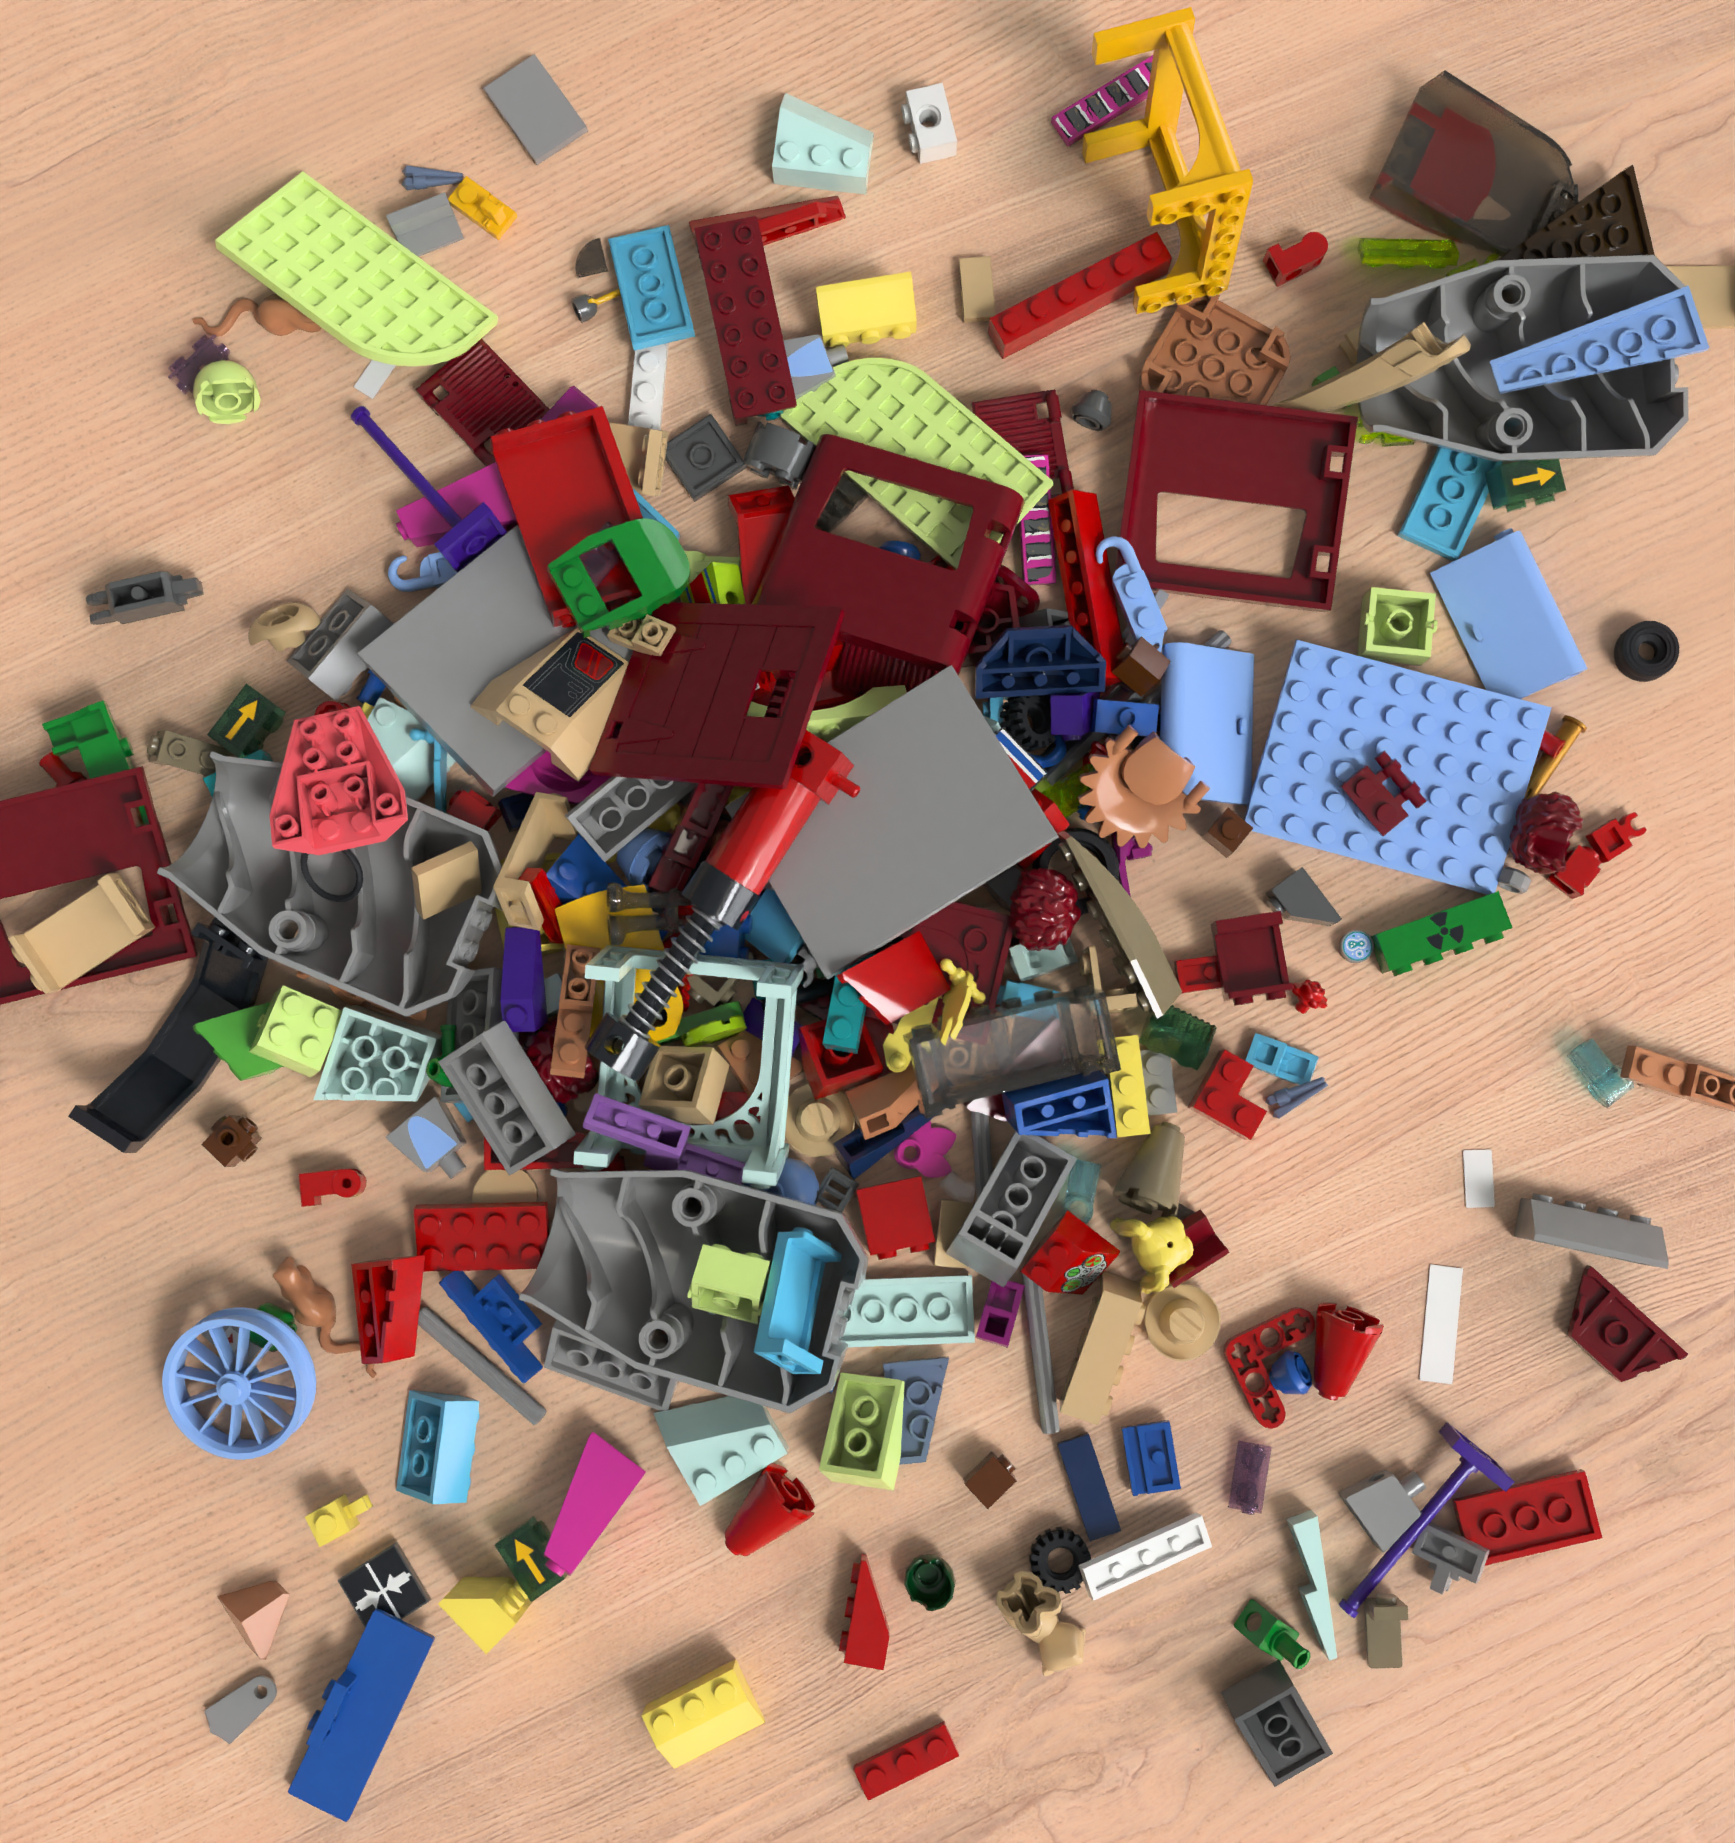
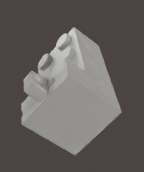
M1015 1131L946 1254L1004 1287L1022 1262L1077 1158L1039 1136L1019 1135Z

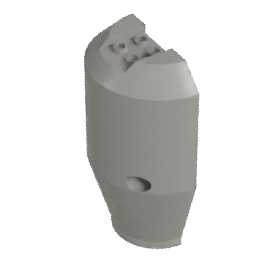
M1654 255L1496 260L1385 298H1370L1365 307L1359 331L1357 364L1381 352L1423 322H1425L1430 332L1442 342L1448 343L1461 335H1465L1471 347L1467 353L1414 382L1359 402V411L1363 425L1368 432H1385L1496 462L1654 456L1689 421L1688 387L1675 388L1679 377V368L1675 364V358L1499 394L1489 362L1686 286Z
M214 751L211 752L209 757L215 764L216 783L205 820L184 854L173 864L163 868L159 867L157 874L169 878L259 954L403 1016L414 1015L455 998L461 993L476 972L467 966L477 955L481 937L492 920V909L495 907L502 910L493 888L502 864L491 835L487 830L406 797L408 821L384 842L350 849L358 859L363 871V884L358 895L346 902L330 901L317 894L306 882L301 870L300 852L275 849L272 846L269 815L283 763L229 757ZM471 841L478 849L482 893L423 920L416 908L411 867ZM342 851L323 855H308L307 865L309 873L321 889L334 895H345L353 890L356 884V872L352 862Z
M555 1168L551 1169L550 1175L556 1177L557 1202L554 1219L540 1263L528 1286L520 1293L519 1300L532 1303L635 1369L783 1412L792 1413L833 1389L848 1344L840 1339L844 1335L848 1321L847 1317H843L844 1312L852 1304L855 1290H858L865 1280L868 1265V1255L844 1213L691 1170L566 1172ZM695 1198L701 1202L702 1207L696 1202ZM796 1227L811 1230L813 1236L819 1240L831 1243V1247L842 1254L841 1262H827L825 1264L808 1350L809 1353L823 1360L821 1374H792L754 1353L760 1318L758 1324L719 1314L712 1315L707 1311L692 1308V1298H687L703 1244L709 1246L713 1244L724 1245L730 1248L732 1252L744 1255L749 1252L759 1254L765 1260L770 1261L769 1274L778 1232H791ZM661 1330L667 1333L668 1340L663 1338Z

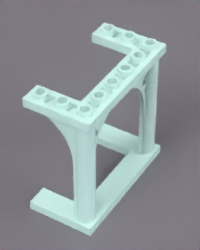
M607 945L586 964V979L605 980L603 1017L606 1012L614 1014L621 1018V1015H628L630 1011L628 1004H634L636 968L657 970L659 965L656 960L664 959L666 956L664 951ZM698 954L696 959L699 964L693 963L689 968L691 974L758 981L756 996L766 997L761 1067L757 1085L750 1098L741 1108L725 1118L714 1121V1125L683 1123L648 1110L645 1111L690 1126L695 1133H689L687 1143L746 1163L743 1168L742 1183H751V1186L757 1189H767L771 1186H776L785 1161L789 1156V1144L785 1143L797 987L803 979L804 965ZM600 1061L598 1094L624 1103L628 1101L626 1093H630L635 1097V1101L628 1105L643 1109L639 1106L642 1092L636 1081L622 1075ZM759 1107V1112L756 1116H761L760 1122L754 1115L749 1113L750 1108ZM736 1120L748 1122L754 1131L753 1138L744 1139L740 1137L735 1131L734 1122ZM720 1128L726 1129L729 1137L724 1134L717 1136L716 1130ZM590 1131L574 1151V1164L583 1165V1168L587 1170L598 1171L604 1169V1167L607 1168L621 1148L630 1149L631 1153L640 1155L646 1154L647 1150Z

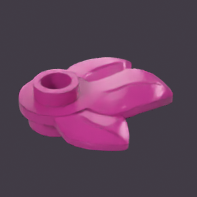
M929 1121L894 1148L895 1160L903 1168H916L925 1177L937 1178L945 1176L952 1169L943 1155L953 1146L956 1134L945 1128H931V1121ZM908 1146L916 1149L917 1153L913 1159H908L904 1156V1149Z

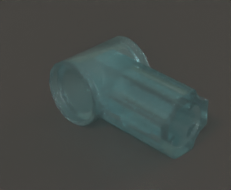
M1588 1039L1578 1045L1567 1055L1589 1083L1588 1089L1592 1096L1605 1108L1610 1107L1634 1088L1632 1081L1620 1077L1622 1069L1611 1063L1593 1039Z
M1076 1160L1069 1174L1065 1199L1061 1206L1062 1216L1067 1210L1069 1211V1206L1073 1202L1081 1201L1085 1205L1086 1212L1080 1220L1085 1224L1091 1220L1101 1164Z

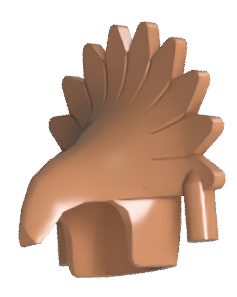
M1130 725L1124 729L1116 740L1111 738L1105 740L1107 755L1091 754L1089 756V761L1096 771L1080 775V781L1091 789L1081 794L1078 800L1080 804L1093 806L1084 818L1087 823L1102 821L1098 830L1101 838L1116 831L1118 846H1124L1134 836L1138 846L1145 848L1151 834L1162 843H1166L1168 841L1169 826L1181 831L1186 830L1187 825L1182 813H1199L1201 808L1197 803L1211 788L1200 780L1189 794L1186 795L1182 790L1187 785L1195 769L1192 761L1188 757L1183 758L1160 740L1154 731L1144 738L1134 750L1127 749L1126 747L1139 734Z

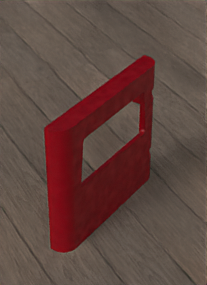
M1139 390L1120 537L1127 540L1133 547L1152 591L1158 592L1161 589L1169 594L1306 611H1331L1358 417ZM1331 457H1344L1342 472L1329 471ZM1170 493L1304 510L1306 516L1290 578L1158 562L1156 560L1158 494ZM1119 549L1115 571L1125 564ZM1318 555L1330 556L1328 572L1316 571Z
M823 434L819 437L752 604L841 607L845 615L837 640L938 672L952 665L957 675H959L1024 507V498L1015 490L997 483L836 435ZM845 471H852L973 508L959 565L954 571L816 529L815 525ZM992 531L1003 534L1000 544L989 538ZM957 620L969 624L965 635L954 629Z
M143 766L0 801V899L138 866L142 870L150 920L156 927L153 929V934L139 938L61 990L198 956L179 887L169 878L157 874L159 867H167L172 863L160 822L156 815ZM144 805L149 820L147 825L143 824L139 806ZM169 904H173L178 921L172 922L168 909ZM1 920L0 1005L45 994L32 983L30 979L31 972L27 966H21L13 955L11 943L8 940Z

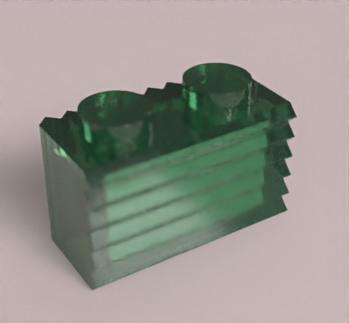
M1171 1005L1166 1013L1158 1019L1153 1014H1148L1140 1034L1139 1043L1147 1046L1154 1053H1162L1176 1060L1183 1067H1191L1198 1070L1208 1055L1217 1028L1215 1025H1210L1209 1022H1204L1203 1019H1198L1197 1016L1193 1017L1191 1013L1187 1014L1186 1011H1181L1180 1008H1175L1174 1005Z

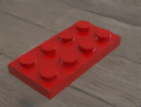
M548 1202L416 1205L413 1209L417 1256L425 1255L423 1272L537 1269L550 1234Z
M1582 1469L1511 1485L1506 1492L1498 1488L1452 1499L1461 1536L1490 1550L1485 1566L1603 1538L1586 1472Z

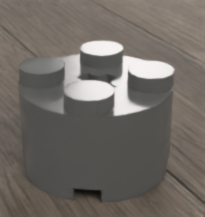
M758 422L744 456L745 465L751 468L750 472L760 477L768 478L769 474H772L780 479V484L784 486L789 485L791 489L796 490L798 484H801L816 445L809 440L807 445L800 443L799 438L801 435L771 423H767L764 427L762 422Z

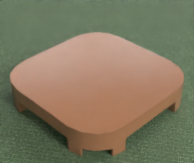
M1206 295L1195 298L1187 304L1177 306L1176 311L1149 357L1145 360L1139 378L1140 390L1267 405L1284 376L1292 357L1290 356L1289 346L1284 338L1285 333L1277 326L1272 330L1219 301L1220 295L1213 297Z

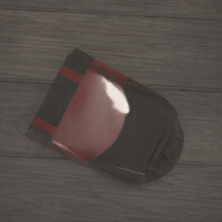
M1444 70L1419 88L1369 199L1413 225L1438 236L1503 256L1578 203V184L1574 185L1569 169L1572 163L1558 143Z

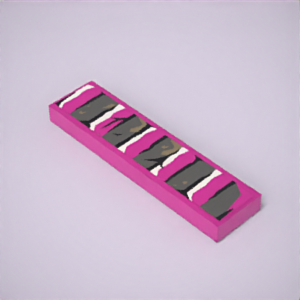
M1153 55L1051 118L1052 125L1067 147L1082 139L1084 134L1097 130L1147 99Z
M1048 455L1024 456L1050 478ZM1050 489L1019 522L1023 581L1028 585L1057 583L1053 526L1048 500L1051 499Z

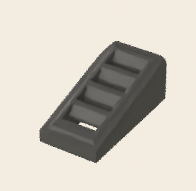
M831 1167L819 1186L815 1202H820L831 1210L843 1212L859 1183ZM834 1180L847 1188L846 1194L844 1195L828 1185L830 1181ZM824 1191L840 1199L839 1206L822 1196Z

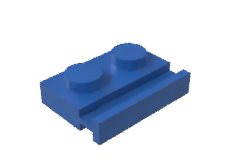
M1164 1420L1121 1427L1132 1495L1138 1496V1494H1151L1181 1489L1170 1421Z

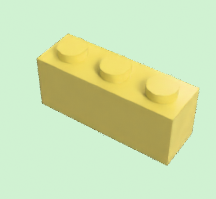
M1138 1035L1105 1038L1101 1042L1105 1075L1109 1081L1117 1137L1150 1134Z

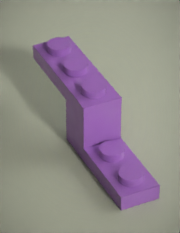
M595 1093L584 1119L583 1128L647 1150L643 1166L653 1170H691L743 1185L742 1174L746 1163L687 1143L691 1129L690 1126Z

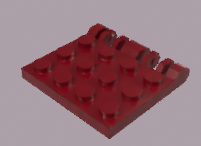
M953 902L911 928V932L906 931L898 937L907 938L920 931L939 968L942 959L948 958L956 968L960 967L964 971L968 970L974 976L973 980L977 983L976 988L985 994L986 999L982 1004H976L971 997L962 1021L963 1026L956 1039L986 1046L1014 930L1011 924L1013 917ZM888 942L879 948V952L896 943ZM941 969L947 983L950 986L952 982L949 980V974ZM944 994L942 999L938 998L928 1032L939 1034L941 1030L942 1013L945 1005L943 1002ZM866 1006L865 1016L880 1020L874 1011ZM901 1018L892 1023L898 1024Z

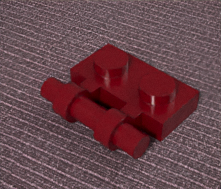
M1384 750L1374 758L1381 766L1380 770L1374 774L1367 765H1364L1339 786L1381 836H1385L1409 816L1401 806L1405 801L1409 800L1416 809L1426 802V799L1419 792L1421 788L1415 781L1411 782L1401 771L1402 765L1397 759L1394 758L1392 760ZM1389 777L1400 789L1394 796L1382 784Z

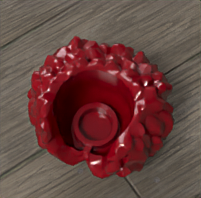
M1552 792L1550 794H1538L1535 797L1522 800V804L1518 806L1515 818L1517 823L1513 826L1509 836L1511 840L1509 847L1516 864L1520 863L1525 868L1539 874H1551L1566 870L1565 858L1568 855L1566 849L1570 846L1569 839L1574 835L1573 832L1575 830H1579L1583 826V818L1579 816L1580 810L1570 796Z
M1039 868L1022 871L1018 879L1017 889L1013 891V895L1010 897L1013 902L1010 905L1012 910L1010 916L1013 917L1011 924L1017 930L1016 938H1019L1020 944L1029 951H1041V949L1055 950L1059 944L1066 945L1074 925L1081 917V910L1075 904L1078 900V892L1073 887V883L1068 881L1065 875L1054 869Z
M556 1018L545 1024L540 1030L535 1031L534 1034H530L527 1037L525 1047L522 1049L557 1103L561 1102L564 1104L569 1100L577 1099L579 1094L589 1093L595 1087L599 1078L597 1070L592 1068L593 1064L589 1056L586 1059L584 1078L550 1075L557 1025Z

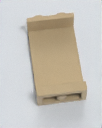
M1666 266L1685 286H1689L1703 329H1735V266Z
M535 793L493 888L509 925L540 931L544 918L530 882L517 879L526 868H541L554 837L573 841L579 834L565 816L571 811L567 797L556 793Z
M119 873L105 875L97 880L98 886L26 933L13 935L8 938L13 946L11 948L13 955L19 962L25 963L31 972L30 979L38 990L43 991L45 994L58 992L156 928Z

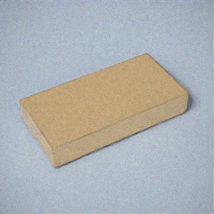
M991 256L959 258L964 323L989 321L991 317L996 315Z

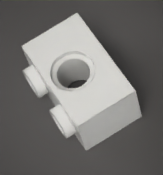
M943 83L906 91V104L901 105L902 116L905 124L910 123L912 133L908 134L911 152H917L920 164L956 156L957 138ZM929 121L934 123L935 125L932 127H925L922 125V123Z

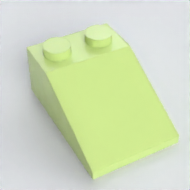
M841 1372L819 1466V1471L829 1480L894 1491L901 1458L904 1401L903 1380Z

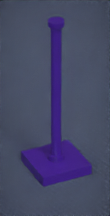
M360 406L352 412L351 420L356 425H361L452 527L434 545L456 573L507 533L495 514L484 502L462 520L372 420L370 411L365 406Z
M1448 1422L1440 1429L1439 1433L1450 1447L1461 1455L1459 1459L1461 1463L1420 1511V1517L1388 1549L1347 1600L1342 1599L1339 1602V1606L1353 1618L1358 1615L1357 1609L1472 1472L1476 1474L1478 1470L1481 1471L1505 1492L1515 1482L1500 1464Z

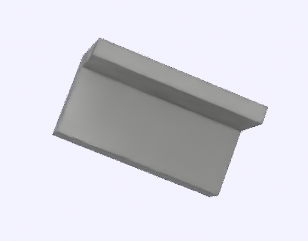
M445 192L386 215L398 242L418 257L464 239Z

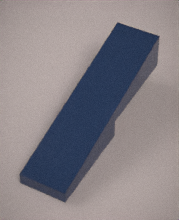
M943 1072V1079L896 1128L867 1140L864 1139L858 1128L833 1143L838 1160L853 1180L960 1097L959 1091Z

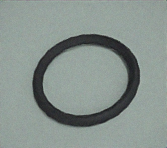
M350 849L342 850V852L350 859L354 866L356 884L353 890L345 895H334L321 889L309 873L307 865L309 854L301 853L300 863L303 876L308 885L321 897L330 901L346 902L358 895L363 884V871L358 859Z

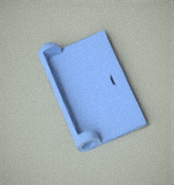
M1509 528L1495 535L1494 542L1431 572L1430 575L1485 689L1522 699L1552 684L1574 677L1588 668L1522 532H1514L1512 528Z
M1183 642L1162 645V654L1171 662L1161 678L1160 740L1181 757H1188L1195 765L1193 774L1182 791L1188 795L1198 782L1202 780L1211 789L1201 800L1248 806L1252 788L1254 654Z

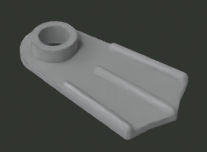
M267 1676L254 1677L205 1710V1714L208 1719L210 1733L231 1744L274 1701L277 1695L274 1681ZM259 1685L266 1687L267 1695L259 1694Z

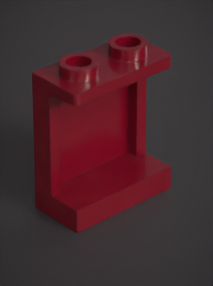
M1281 911L1217 920L1211 924L1224 1001L1233 1000L1234 1006L1254 1003V996L1266 995V1001L1286 998L1285 992L1294 989L1293 982H1289L1280 925L1283 924Z

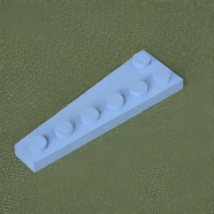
M1686 286L1491 360L1489 364L1499 394L1697 354L1707 351L1709 345L1690 288Z

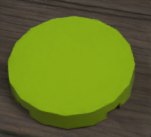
M740 1015L730 1016V1022L726 1024L724 1021L714 1020L688 1030L689 1032L682 1034L683 1045L685 1047H699L736 1035L747 1029L744 1017Z

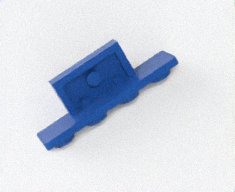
M453 1271L439 1282L447 1296L456 1303L469 1322L477 1328L488 1341L490 1347L498 1353L509 1366L511 1372L522 1383H526L543 1368L542 1364L523 1343L542 1323L525 1302L519 1300V1295L501 1274L494 1277L480 1291L463 1271Z

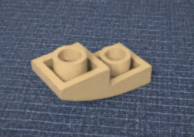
M647 614L645 619L641 621L636 619L624 623L622 627L610 630L607 637L610 642L649 655L661 656L676 631V627Z

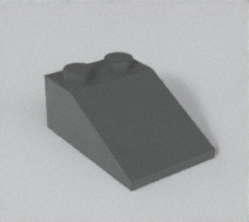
M1279 1659L1221 1692L1236 1724L1274 1787L1333 1754Z

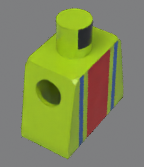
M711 562L680 595L682 603L746 604L738 565Z

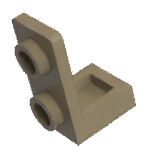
M168 730L157 731V735L151 736L147 746V753L151 754L149 762L161 766H174L204 776H209L216 772L214 761L209 757L212 751L223 756H228L229 752L227 748Z
M752 952L749 953L750 960H757V957ZM693 974L687 977L691 986L687 992L700 1004L706 1000L714 1007H718L720 1004L725 1005L732 1000L737 993L733 988L740 979L728 978L717 992L700 977Z
M1377 1594L1376 1598H1366L1364 1605L1367 1665L1370 1668H1401L1400 1620H1408V1606L1394 1594Z

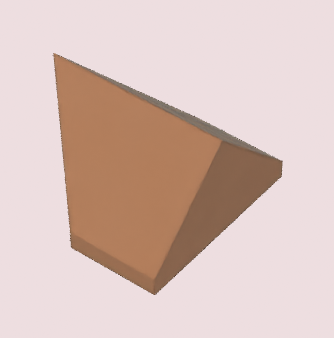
M269 1581L217 1596L249 1648L259 1659L266 1660L290 1594L277 1581Z

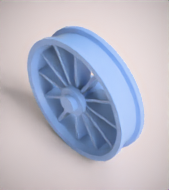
M246 1307L226 1308L200 1320L174 1343L166 1358L163 1369V1395L173 1421L181 1432L195 1445L211 1454L227 1459H253L277 1449L304 1423L315 1400L316 1373L312 1358L305 1344L286 1323L261 1310ZM223 1326L239 1327L237 1356H235ZM209 1330L220 1358L196 1339L199 1334ZM250 1330L268 1340V1343L251 1364L247 1363ZM272 1345H274L287 1363L260 1372L256 1366ZM188 1351L212 1371L185 1366ZM291 1370L296 1388L266 1383L260 1380ZM185 1379L215 1384L216 1388L189 1396ZM218 1395L222 1402L210 1418L206 1420L193 1403ZM266 1395L295 1401L292 1416ZM227 1404L232 1405L229 1434L222 1432L212 1425ZM259 1409L283 1429L270 1436ZM243 1410L256 1439L240 1438Z

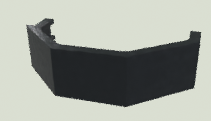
M214 917L209 926L198 922L191 932L193 936L204 939L193 980L148 1048L88 1105H75L68 1116L123 1153H137L202 1089L220 1062V1058L213 1052L214 1048L201 1034H197L194 1031L193 1025L255 1005L269 958L255 951L216 917Z

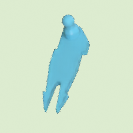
M413 728L409 732L412 740H425L428 744H434L435 809L446 813L447 751L427 730Z

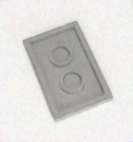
M535 54L483 88L487 97L536 165H539L588 132L585 123Z

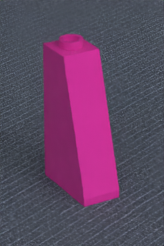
M496 462L437 490L462 520L484 502L492 510L506 531H510L518 525ZM425 497L396 510L400 519L396 526L405 541L410 539L416 548L434 545L452 529L450 524Z
M594 1432L588 1437L543 1555L548 1559L545 1566L560 1577L564 1572L571 1576L646 1473V1471Z

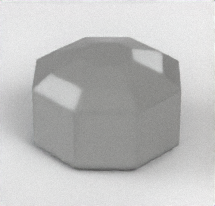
M1506 867L1502 869L1497 881L1498 886L1513 893L1523 894L1527 892L1531 879L1527 874L1518 869Z

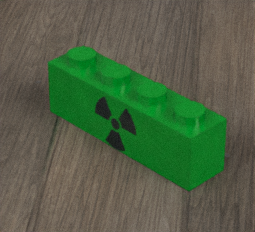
M1498 891L1370 937L1374 943L1373 951L1382 974L1392 971L1393 975L1397 976L1412 971L1411 964L1423 960L1424 966L1443 960L1441 954L1443 952L1453 949L1454 954L1457 955L1474 949L1472 942L1484 939L1485 944L1503 939V931L1513 927Z

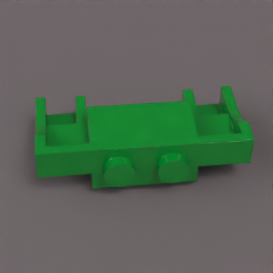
M105 701L88 705L74 713L42 724L44 730L48 732L54 747L52 748L53 754L61 756L79 750L90 779L134 768L129 757L134 755L131 743L127 737L122 738L121 734L118 733L108 704ZM144 805L139 806L143 824L147 825L149 820Z

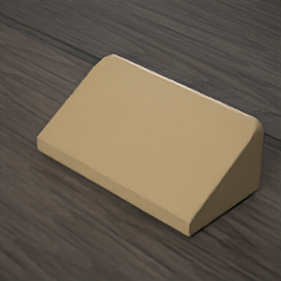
M941 1199L934 1266L966 1268V1265L947 1255L946 1252L972 1209L973 1202Z

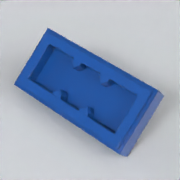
M1094 699L1091 732L1121 734L1130 725L1139 733L1137 736H1148L1153 731L1156 733L1159 705Z

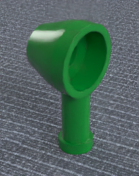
M441 1025L442 1056L431 1059L427 1064L426 1072L427 1076L439 1085L454 1088L438 1061L455 1051V1032L457 1031V1026Z

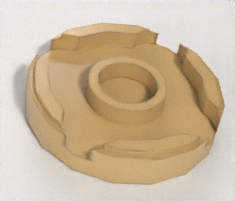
M488 1170L481 1175L475 1184L472 1201L473 1203L538 1202V1188L531 1175L524 1170H518L510 1176L506 1170Z

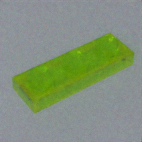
M1360 238L1358 244V253L1362 263L1371 267L1397 264L1404 268H1411L1415 265H1429L1432 268L1441 269L1447 265L1457 266L1460 254L1454 240Z

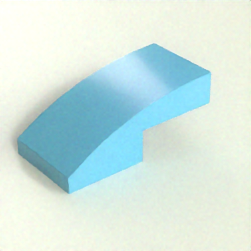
M1255 1033L1245 1061L1254 1065L1253 1068L1301 1085L1311 1081L1319 1057L1287 1046L1286 1043Z

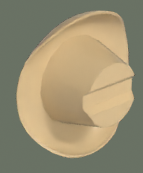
M290 602L276 605L259 615L251 624L248 632L249 644L255 645L261 641L268 640L277 651H284L288 647L296 648L304 643L306 639L305 630L315 629L320 624V617L311 607L302 603Z
M809 1083L798 1087L788 1096L785 1139L792 1148L801 1154L811 1157L832 1155L836 1153L833 1143L854 1131L855 1119L847 1096L843 1091L815 1100Z
M1180 1284L1175 1288L1172 1286L1165 1287L1163 1291L1157 1292L1152 1297L1146 1308L1145 1328L1148 1338L1155 1349L1169 1359L1189 1361L1198 1358L1212 1347L1219 1334L1221 1324L1219 1308L1207 1292L1196 1286Z

